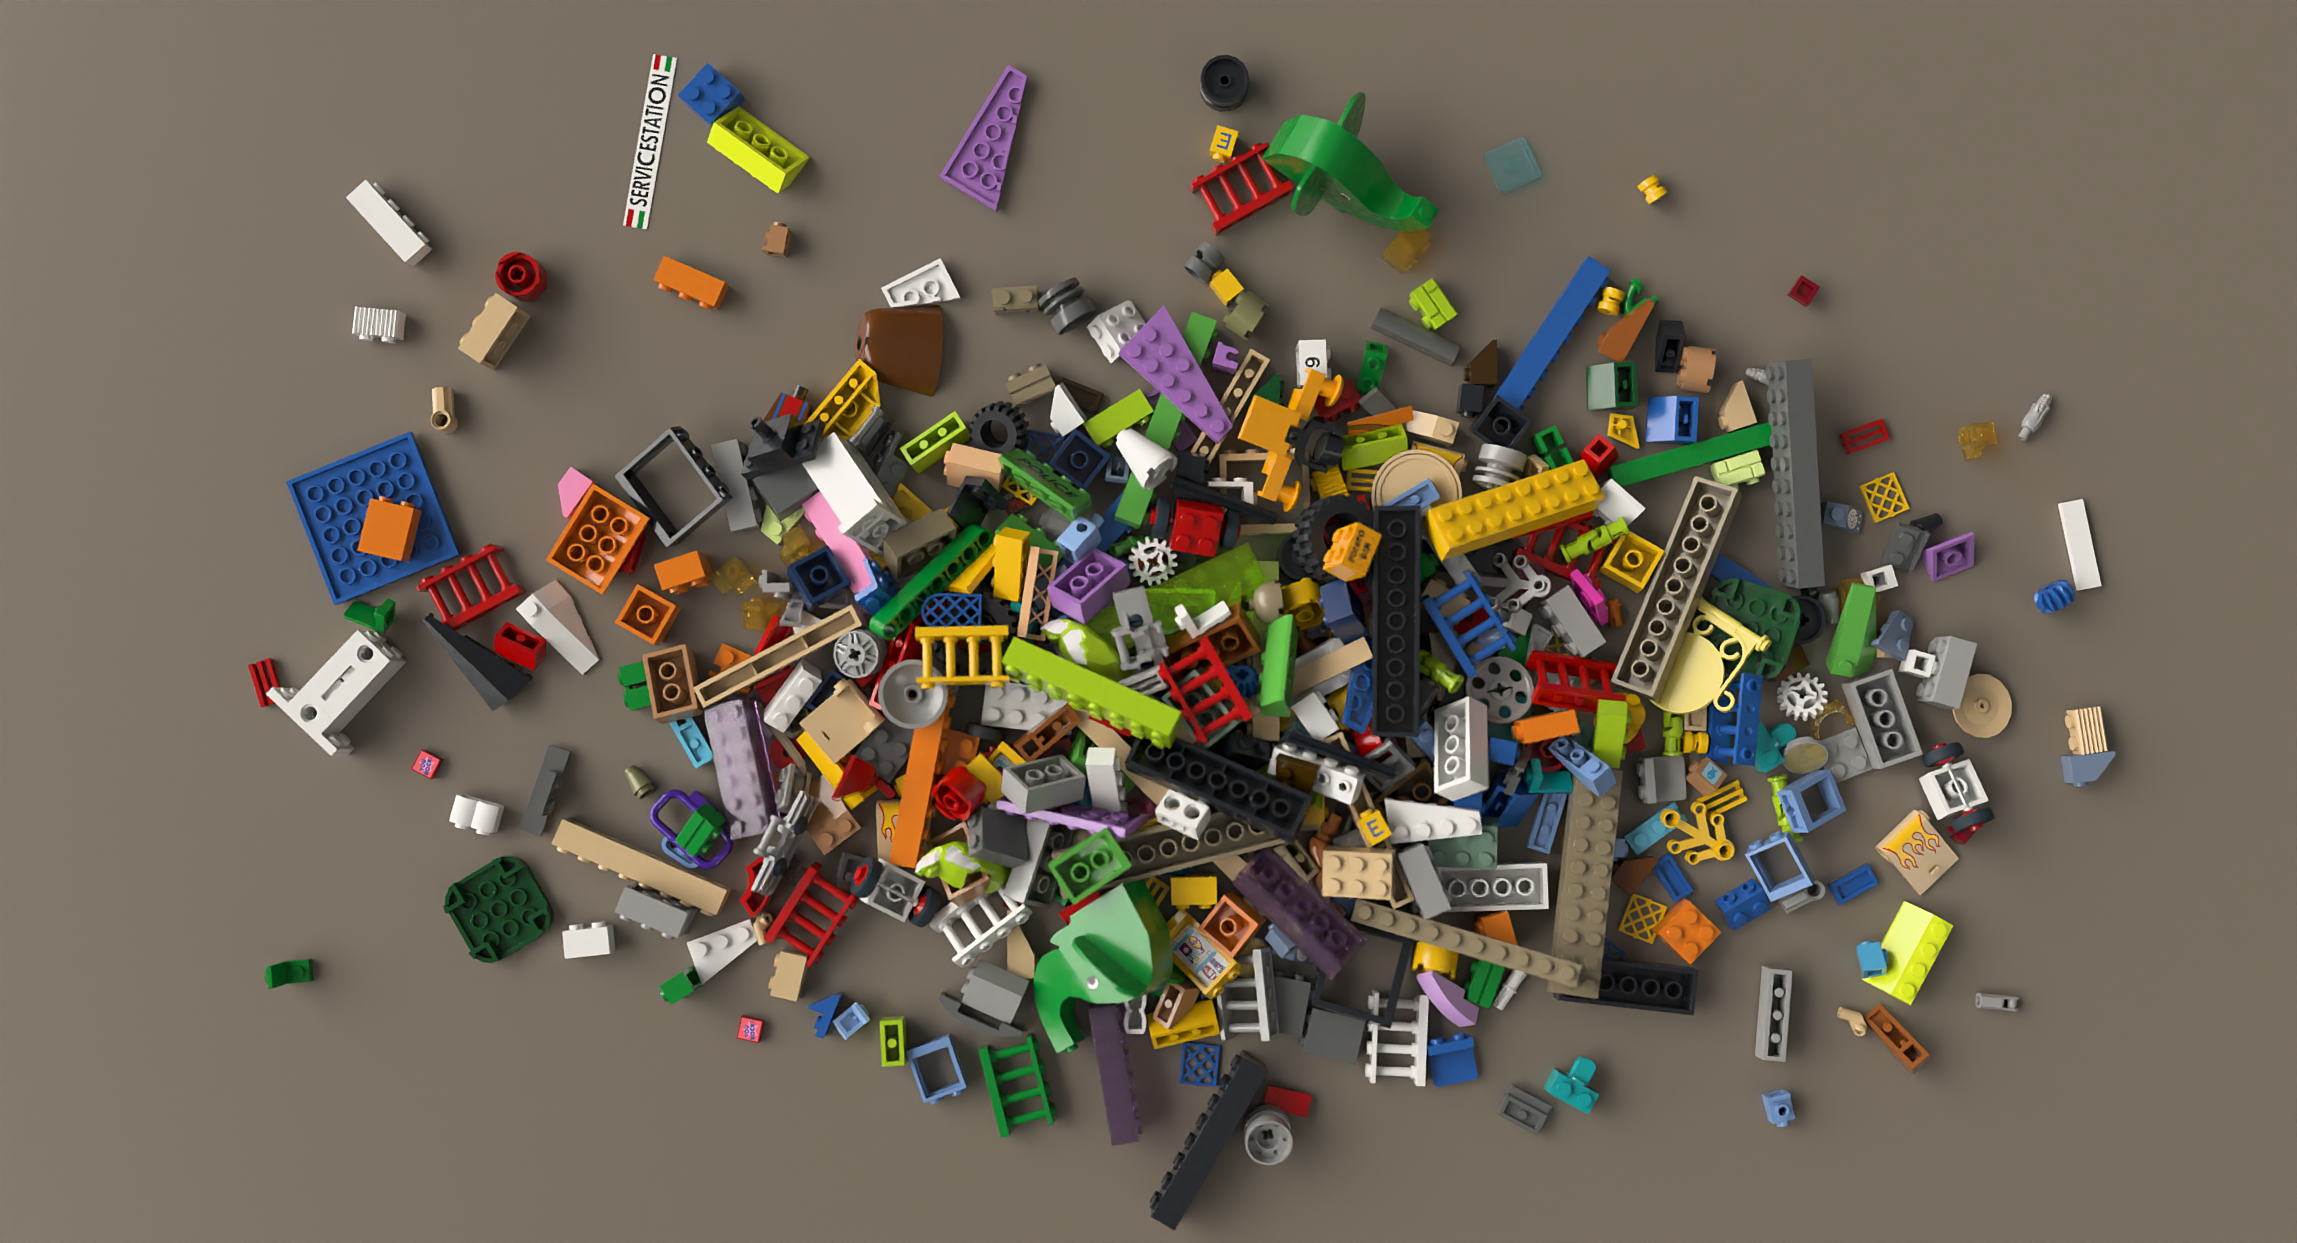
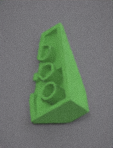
M1852 582L1825 659L1831 674L1855 677L1870 671L1877 652V648L1871 645L1873 639H1877L1875 586Z

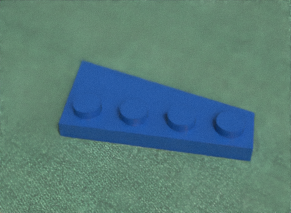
M1369 636L1365 637L1373 655V639ZM1373 658L1351 668L1342 724L1361 734L1365 733L1372 717Z

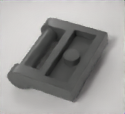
M876 405L871 409V415L861 428L848 440L867 456H869L895 422Z
M1393 737L1386 738L1382 745L1364 756L1375 761L1390 751L1393 755L1381 763L1397 769L1393 780L1358 768L1380 793L1416 768V764L1398 746L1397 741Z

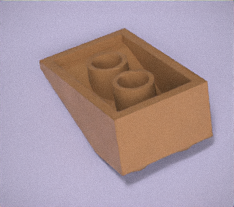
M822 774L810 783L809 794L818 798V804L808 822L807 831L823 854L826 855L865 826L843 800L837 802L832 800L835 789Z

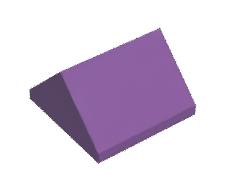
M1973 532L1957 535L1923 549L1921 558L1932 582L1974 566Z

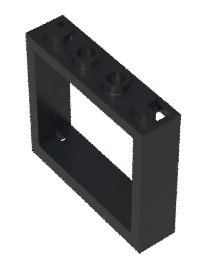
M681 426L667 429L615 475V478L639 511L651 518L648 523L666 547L678 545L733 498L729 493L728 486L720 481L714 467L706 462L702 451L693 444L689 433ZM673 441L676 442L717 498L679 532H677L636 476L638 471Z
M1346 920L1348 924L1353 922L1350 920ZM1353 922L1359 932L1402 944L1384 1017L1320 1000L1333 951L1328 943L1322 944L1320 956L1324 958L1322 966L1317 964L1314 978H1317L1318 981L1316 987L1311 986L1308 1000L1312 1001V1007L1390 1029L1413 939Z

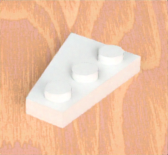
M941 258L881 288L891 308L911 307L961 299Z
M752 919L687 942L702 985L757 941Z

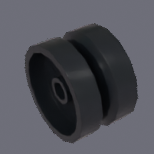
M1219 55L1210 59L1203 67L1200 76V94L1205 104L1213 110L1225 112L1239 107L1245 100L1249 85V75L1244 63L1230 55Z
M1292 533L1282 541L1277 549L1276 562L1279 563V570L1283 576L1291 581L1300 582L1303 578L1313 579L1314 573L1308 574L1304 570L1305 564L1299 563L1297 560L1298 551L1293 549L1296 539L1292 538Z
M1793 596L1800 603L1803 612L1802 622L1794 645L1811 643L1819 638L1825 629V611L1820 603L1810 596Z

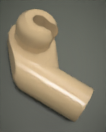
M768 912L759 914L753 924L758 945L768 943L764 940V937L767 934V928L773 921V916Z
M1843 1007L1838 1009L1837 1017L1848 1020L1855 1035L1864 1036L1866 1034L1867 1025L1861 1013Z

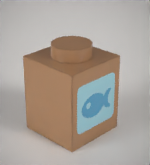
M1706 757L1700 761L1695 760L1689 766L1688 770L1690 772L1685 779L1701 794L1707 796L1718 789L1727 774L1711 759Z

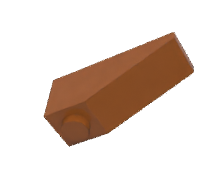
M1649 298L1610 326L1606 333L1602 332L1596 342L1599 345L1598 352L1618 362H1623L1655 304L1654 300Z
M1066 703L1031 728L1013 744L1027 762L1033 761L1082 720Z
M1880 1003L1863 1017L1868 1026L1894 1057L1912 1075L1930 1060V1054Z

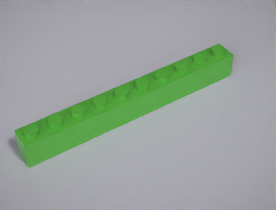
M1192 311L1183 334V339L1200 367L1202 361L1207 362L1211 349L1208 348L1210 340L1215 341L1219 329L1215 328L1217 320ZM1162 394L1158 400L1145 437L1173 453L1170 446L1172 441L1177 443L1181 432L1177 428L1180 421H1185L1186 416ZM1131 472L1114 520L1140 529L1141 524L1146 525L1150 512L1146 510L1149 503L1154 504L1158 491H1155V488L1151 490L1146 488L1145 490L1141 487L1134 473Z

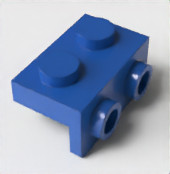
M1754 879L1743 883L1715 900L1716 905L1722 910L1726 922L1732 931L1771 910L1765 891Z

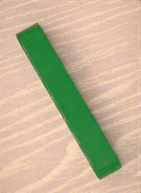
M974 523L968 525L872 617L869 623L870 630L886 640L894 639L921 613L923 603L928 597L933 594L942 593L992 544L993 533ZM933 599L929 600L926 605L928 606V605L931 604L934 600H933Z

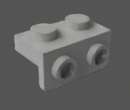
M762 570V575L759 576V587L763 593L774 595L778 599L792 598L796 590L793 584L776 583V573L769 570Z
M792 763L781 770L779 776L781 787L775 797V803H778L776 811L789 814L799 792L803 791L809 794L811 772L803 775L799 769L795 768V764Z

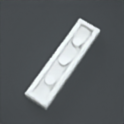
M2083 499L2059 503L2058 507L2076 591L2101 586Z

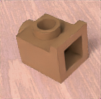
M773 222V225L770 226V231H766L765 244L767 246L762 245V251L766 255L782 258L788 257L792 232L786 224Z

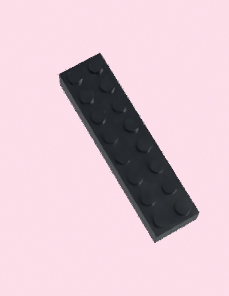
M1146 737L1143 739L1136 738L1124 762L1126 770L1172 791L1183 793L1194 801L1200 800L1216 811L1292 845L1312 805V796L1178 737L1175 738L1171 748L1166 746L1164 748L1157 747L1152 744V740Z
M1243 1050L1240 1055L1236 1054L1230 1063L1231 1070L1229 1074L1224 1073L1218 1084L1220 1086L1217 1094L1213 1093L1209 1098L1206 1113L1202 1112L1195 1123L1197 1125L1195 1132L1188 1134L1184 1141L1185 1147L1183 1152L1179 1151L1172 1162L1174 1164L1172 1171L1165 1173L1161 1180L1162 1186L1160 1191L1156 1190L1149 1201L1151 1203L1149 1207L1151 1208V1217L1174 1231L1268 1073L1263 1062Z

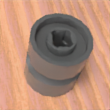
M1203 241L1195 251L1196 256H1191L1185 263L1184 268L1195 279L1206 284L1213 275L1212 270L1218 269L1225 258L1217 249Z

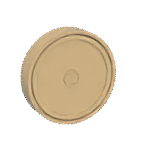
M1423 449L1405 450L1390 457L1378 470L1372 484L1373 508L1374 506H1381L1430 478L1441 497L1429 504L1431 508H1435L1462 499L1461 483L1454 468L1440 455Z

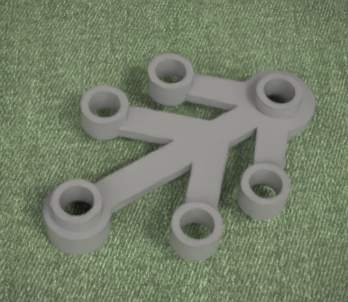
M1497 553L1493 556V563L1502 569L1508 579L1485 577L1482 573H1478L1482 579L1480 580L1481 585L1478 586L1480 590H1483L1486 586L1506 588L1496 597L1490 596L1492 601H1496L1495 606L1491 607L1493 611L1498 610L1503 602L1520 589L1527 590L1518 599L1512 598L1506 604L1510 612L1518 613L1522 606L1532 598L1547 596L1552 587L1551 581L1546 576L1535 573L1529 565L1528 558L1524 555L1516 556L1514 565L1523 570L1530 581L1521 580L1509 565L1508 558L1502 553ZM1503 557L1502 563L1498 564L1497 560ZM1524 559V564L1519 566V561ZM1542 582V588L1536 589L1537 584ZM1514 602H1517V607L1515 609H1511V605Z

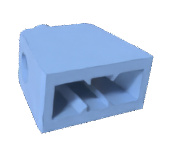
M1093 513L1088 520L1078 516L1060 535L1057 543L1065 559L1074 564L1090 549L1096 548L1102 538L1098 528L1104 522L1100 515Z

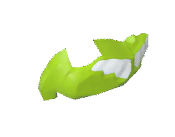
M1059 618L1046 623L1040 628L1042 634L1047 635L1049 641L1059 644L1061 654L1065 660L1086 667L1088 670L1116 683L1134 675L1133 669L1121 670L1120 664L1122 662L1119 652L1090 627Z
M953 841L938 846L924 855L917 864L915 873L920 876L925 875L927 878L938 876L946 883L962 889L966 873L986 872L991 875V882L985 893L999 890L1007 883L1012 868L969 857L968 843Z

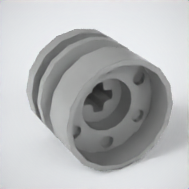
M1483 444L1478 460L1487 466H1477L1475 468V472L1480 475H1474L1472 482L1483 487L1485 490H1490L1521 480L1512 473L1524 471L1527 456L1507 447Z
M870 627L846 632L838 639L834 646L833 655L835 663L839 670L848 677L860 678L879 673L886 657L890 640H886L873 633Z
M1260 1105L1253 1108L1246 1115L1243 1123L1245 1147L1249 1156L1255 1162L1263 1165H1275L1284 1161L1290 1155L1293 1147L1290 1121L1286 1113L1273 1105Z

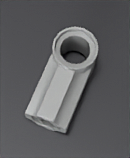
M1814 880L1813 883L1817 887L1815 893L1810 895L1808 887L1779 898L1778 901L1784 911L1789 913L1813 900L1821 899L1825 894L1824 885L1818 880Z

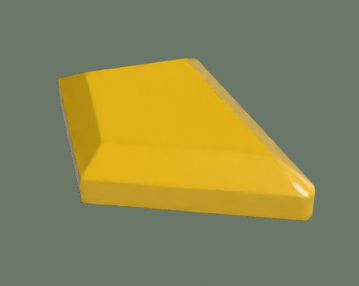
M1611 413L1607 436L1634 449H1639L1633 416Z

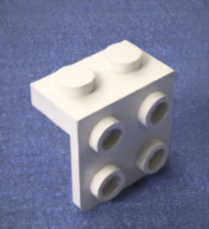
M1128 300L1099 314L1087 328L1102 349L1104 356L1107 357L1110 363H1113L1120 358L1118 352L1146 323L1133 303Z

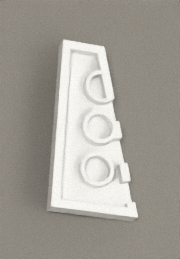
M1385 798L1388 828L1392 833L1389 836L1390 844L1482 834L1480 812L1477 809L1454 806L1446 807L1431 803L1423 804L1408 800L1400 801L1393 800V798Z

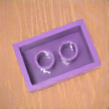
M1093 547L1047 588L1052 607L1086 624L1114 599L1113 593L1123 591L1130 585V580L1125 563Z

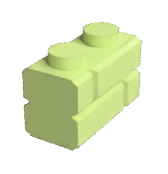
M1758 450L1710 465L1714 482L1737 489L1739 488V483L1746 482L1747 485L1760 482L1759 477L1765 475Z

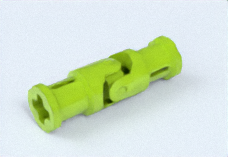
M1621 516L1617 521L1605 526L1603 524L1592 531L1578 536L1577 540L1567 545H1560V549L1567 563H1570L1571 559L1582 554L1587 555L1613 543L1614 539L1624 534L1629 535L1630 532Z
M1420 649V671L1430 676L1434 682H1440L1447 687L1448 692L1451 694L1455 693L1463 683L1464 677L1456 675L1449 670L1446 664L1439 661L1426 650Z
M1663 711L1665 750L1662 752V755L1682 756L1683 753L1680 752L1681 738L1683 737L1684 714H1674L1676 717L1672 718V713Z
M1782 774L1769 777L1767 780L1771 783L1773 791L1772 801L1777 814L1778 825L1781 826L1783 833L1789 830L1795 842H1800L1803 840V836H1800L1799 833H1793L1777 794V791L1788 785L1786 780L1788 775Z

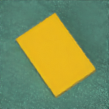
M994 540L944 591L967 594L973 592L993 567L992 562L996 554Z

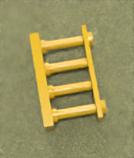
M1008 625L915 627L916 641H920L923 644V677L916 678V686H921V689L930 690L935 689V686L991 684L992 688H1003L1005 684H1009V675L1002 676L1001 642H1003V639H1008ZM980 639H990L992 643L993 676H979L978 643ZM934 640H943V643L946 644L947 677H933L932 644ZM957 640H967V643H969L970 676L956 677L955 643H957Z

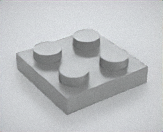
M1856 727L1821 740L1828 750V760L1821 768L1822 770L1830 769L1835 783L1872 769Z

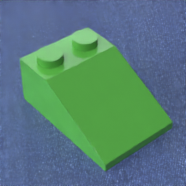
M1107 827L1068 849L1048 863L1049 869L1073 905L1132 866Z

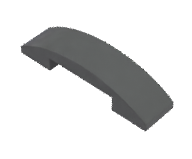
M943 991L938 998L953 1017L976 1031L998 1037L1021 1036L1024 1028L1016 1024H1008L1002 1021L1001 1026L998 1027L959 1009L962 1000Z

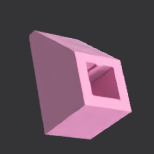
M574 467L569 468L558 484L562 513L568 519L572 518L592 484L598 485V483Z

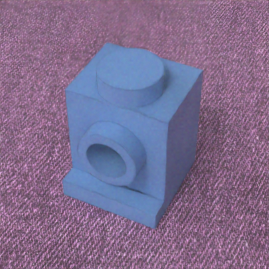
M1781 1089L1762 1094L1768 1121L1776 1124L1778 1127L1789 1125L1790 1120L1795 1119L1790 1099L1791 1095L1788 1091ZM1783 1107L1784 1112L1779 1113V1108Z

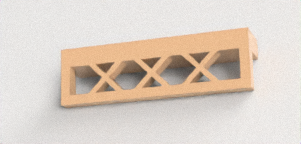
M1034 546L1030 548L1017 637L1045 641L1046 635L1042 634V632L1041 636L1028 634L1029 624L1036 619L1042 626L1048 623L1051 605L1049 592L1047 593V599L1043 597L1048 588L1040 593L1035 583L1036 579L1043 574L1049 580V585L1054 581L1059 551L1041 549ZM1040 554L1053 555L1052 565L1044 570L1039 564ZM1039 567L1042 572L1037 575V570ZM1051 569L1050 578H1049V576L1046 574V572ZM1034 590H1036L1038 595L1033 598ZM1041 597L1046 606L1045 610L1037 615L1032 609V603ZM1031 612H1032L1035 617L1030 620V616H1031ZM1044 614V619L1042 622L1039 617Z

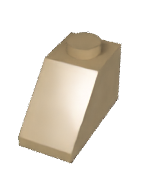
M1743 380L1732 385L1719 411L1718 422L1720 427L1725 430V433L1757 423Z

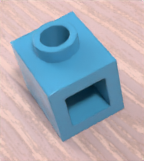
M1865 941L1856 946V955L1863 979L1887 974L1886 962H1889L1886 949H1881L1880 942Z

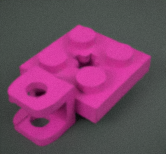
M1578 569L1570 573L1574 593L1592 621H1597L1601 626L1609 622V610L1605 605L1606 598L1601 590L1598 589L1596 591L1592 586L1593 583L1587 574L1582 575Z

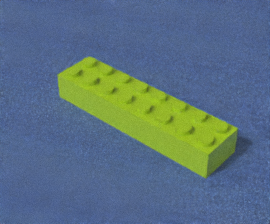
M1016 637L1013 638L1002 659L1006 674L1009 675L1010 680L1020 683V681L1025 682L1030 689L1036 692L1041 690L1049 693L1048 696L1056 701H1061L1062 699L1069 702L1070 707L1079 711L1084 709L1098 720L1104 718L1111 721L1110 724L1115 728L1123 729L1124 727L1130 730L1131 734L1137 738L1143 739L1146 737L1152 740V744L1157 747L1164 748L1166 746L1171 748L1182 726L1181 711Z

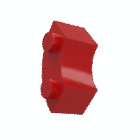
M762 856L745 867L748 874V887L739 899L751 918L759 915L769 905L774 895L773 893L768 897L751 890L763 866L764 857Z

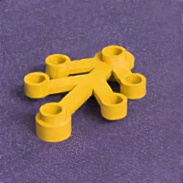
M1699 801L1693 802L1690 808L1691 812L1696 815L1698 829L1681 820L1679 813L1673 809H1665L1660 814V821L1668 828L1677 827L1692 836V838L1677 841L1676 839L1669 840L1667 849L1672 854H1678L1682 850L1706 844L1711 848L1700 852L1688 850L1685 853V860L1691 865H1695L1699 861L1713 857L1720 861H1726L1733 857L1735 848L1733 843L1726 839L1723 826L1724 817L1720 813L1713 812L1708 818L1710 824L1715 828L1716 840L1709 835L1705 816L1706 806ZM1701 805V810L1696 812V807ZM1671 814V818L1666 820V816ZM1719 816L1718 822L1714 823V818ZM1677 843V848L1672 850V845ZM1725 846V850L1720 852V848ZM1695 854V858L1690 861V856Z

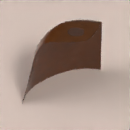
M940 306L878 308L865 312L860 319L855 339L856 362L860 359L875 371L878 382L932 397L940 374L943 350V317ZM861 336V347L860 350H858V340ZM866 337H869L870 343L866 345Z

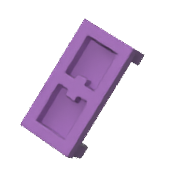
M1218 341L1211 370L1235 376L1238 363L1234 361H1237V358L1228 353L1238 354L1239 352L1237 349L1222 345L1223 342Z

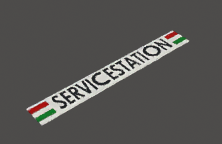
M653 54L623 226L647 229L677 61V58Z

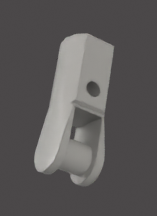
M1977 993L1975 1005L1981 1009L2019 1012L2017 1000H2020V997ZM2004 999H2007V1007H2003Z

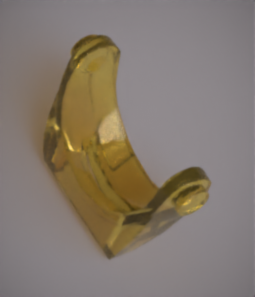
M1833 699L1832 702H1827L1826 706H1822L1824 708L1822 714L1816 712L1815 719L1810 716L1811 736L1814 740H1821L1819 727L1822 720L1829 714L1835 712L1842 713L1849 726L1854 722L1853 717L1849 716L1844 705L1837 699Z

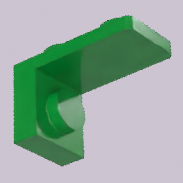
M1366 340L1364 358L1356 385L1357 391L1369 393L1373 388L1380 386L1388 355V345Z
M387 598L382 606L379 605L376 609L354 601L345 611L344 618L385 634L396 620V601Z
M312 959L288 960L267 966L264 975L268 989L285 984L312 982Z

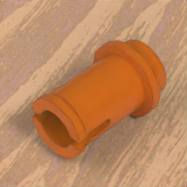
M1618 599L1605 601V605L1609 610V628L1623 626L1624 623L1620 611L1622 604L1619 603Z

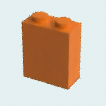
M379 496V500L370 498L357 551L409 562L422 510L414 509L415 504L404 501L397 505L393 504V499L382 496Z
M1568 709L1513 721L1514 726H1511L1513 739H1517V743L1524 744L1579 732L1575 710Z

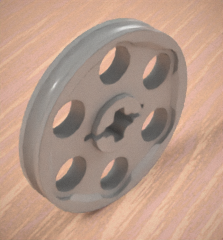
M1491 657L1481 661L1474 667L1477 674L1467 678L1465 697L1469 696L1477 701L1484 699L1489 703V709L1487 710L1488 723L1496 725L1509 724L1518 720L1527 712L1532 703L1531 696L1534 686L1530 674L1520 663L1507 657ZM1496 663L1500 667L1499 674H1491L1488 670L1489 664ZM1512 670H1517L1521 673L1522 678L1519 682L1511 680L1510 672ZM1477 677L1483 680L1484 687L1482 689H1475L1472 686L1474 678ZM1497 685L1501 689H1507L1502 693V696L1499 693L1492 692L1497 688ZM1517 692L1525 693L1527 697L1526 703H1518L1515 700V694ZM1505 706L1509 708L1511 712L1509 718H1502L1499 715L1500 707Z

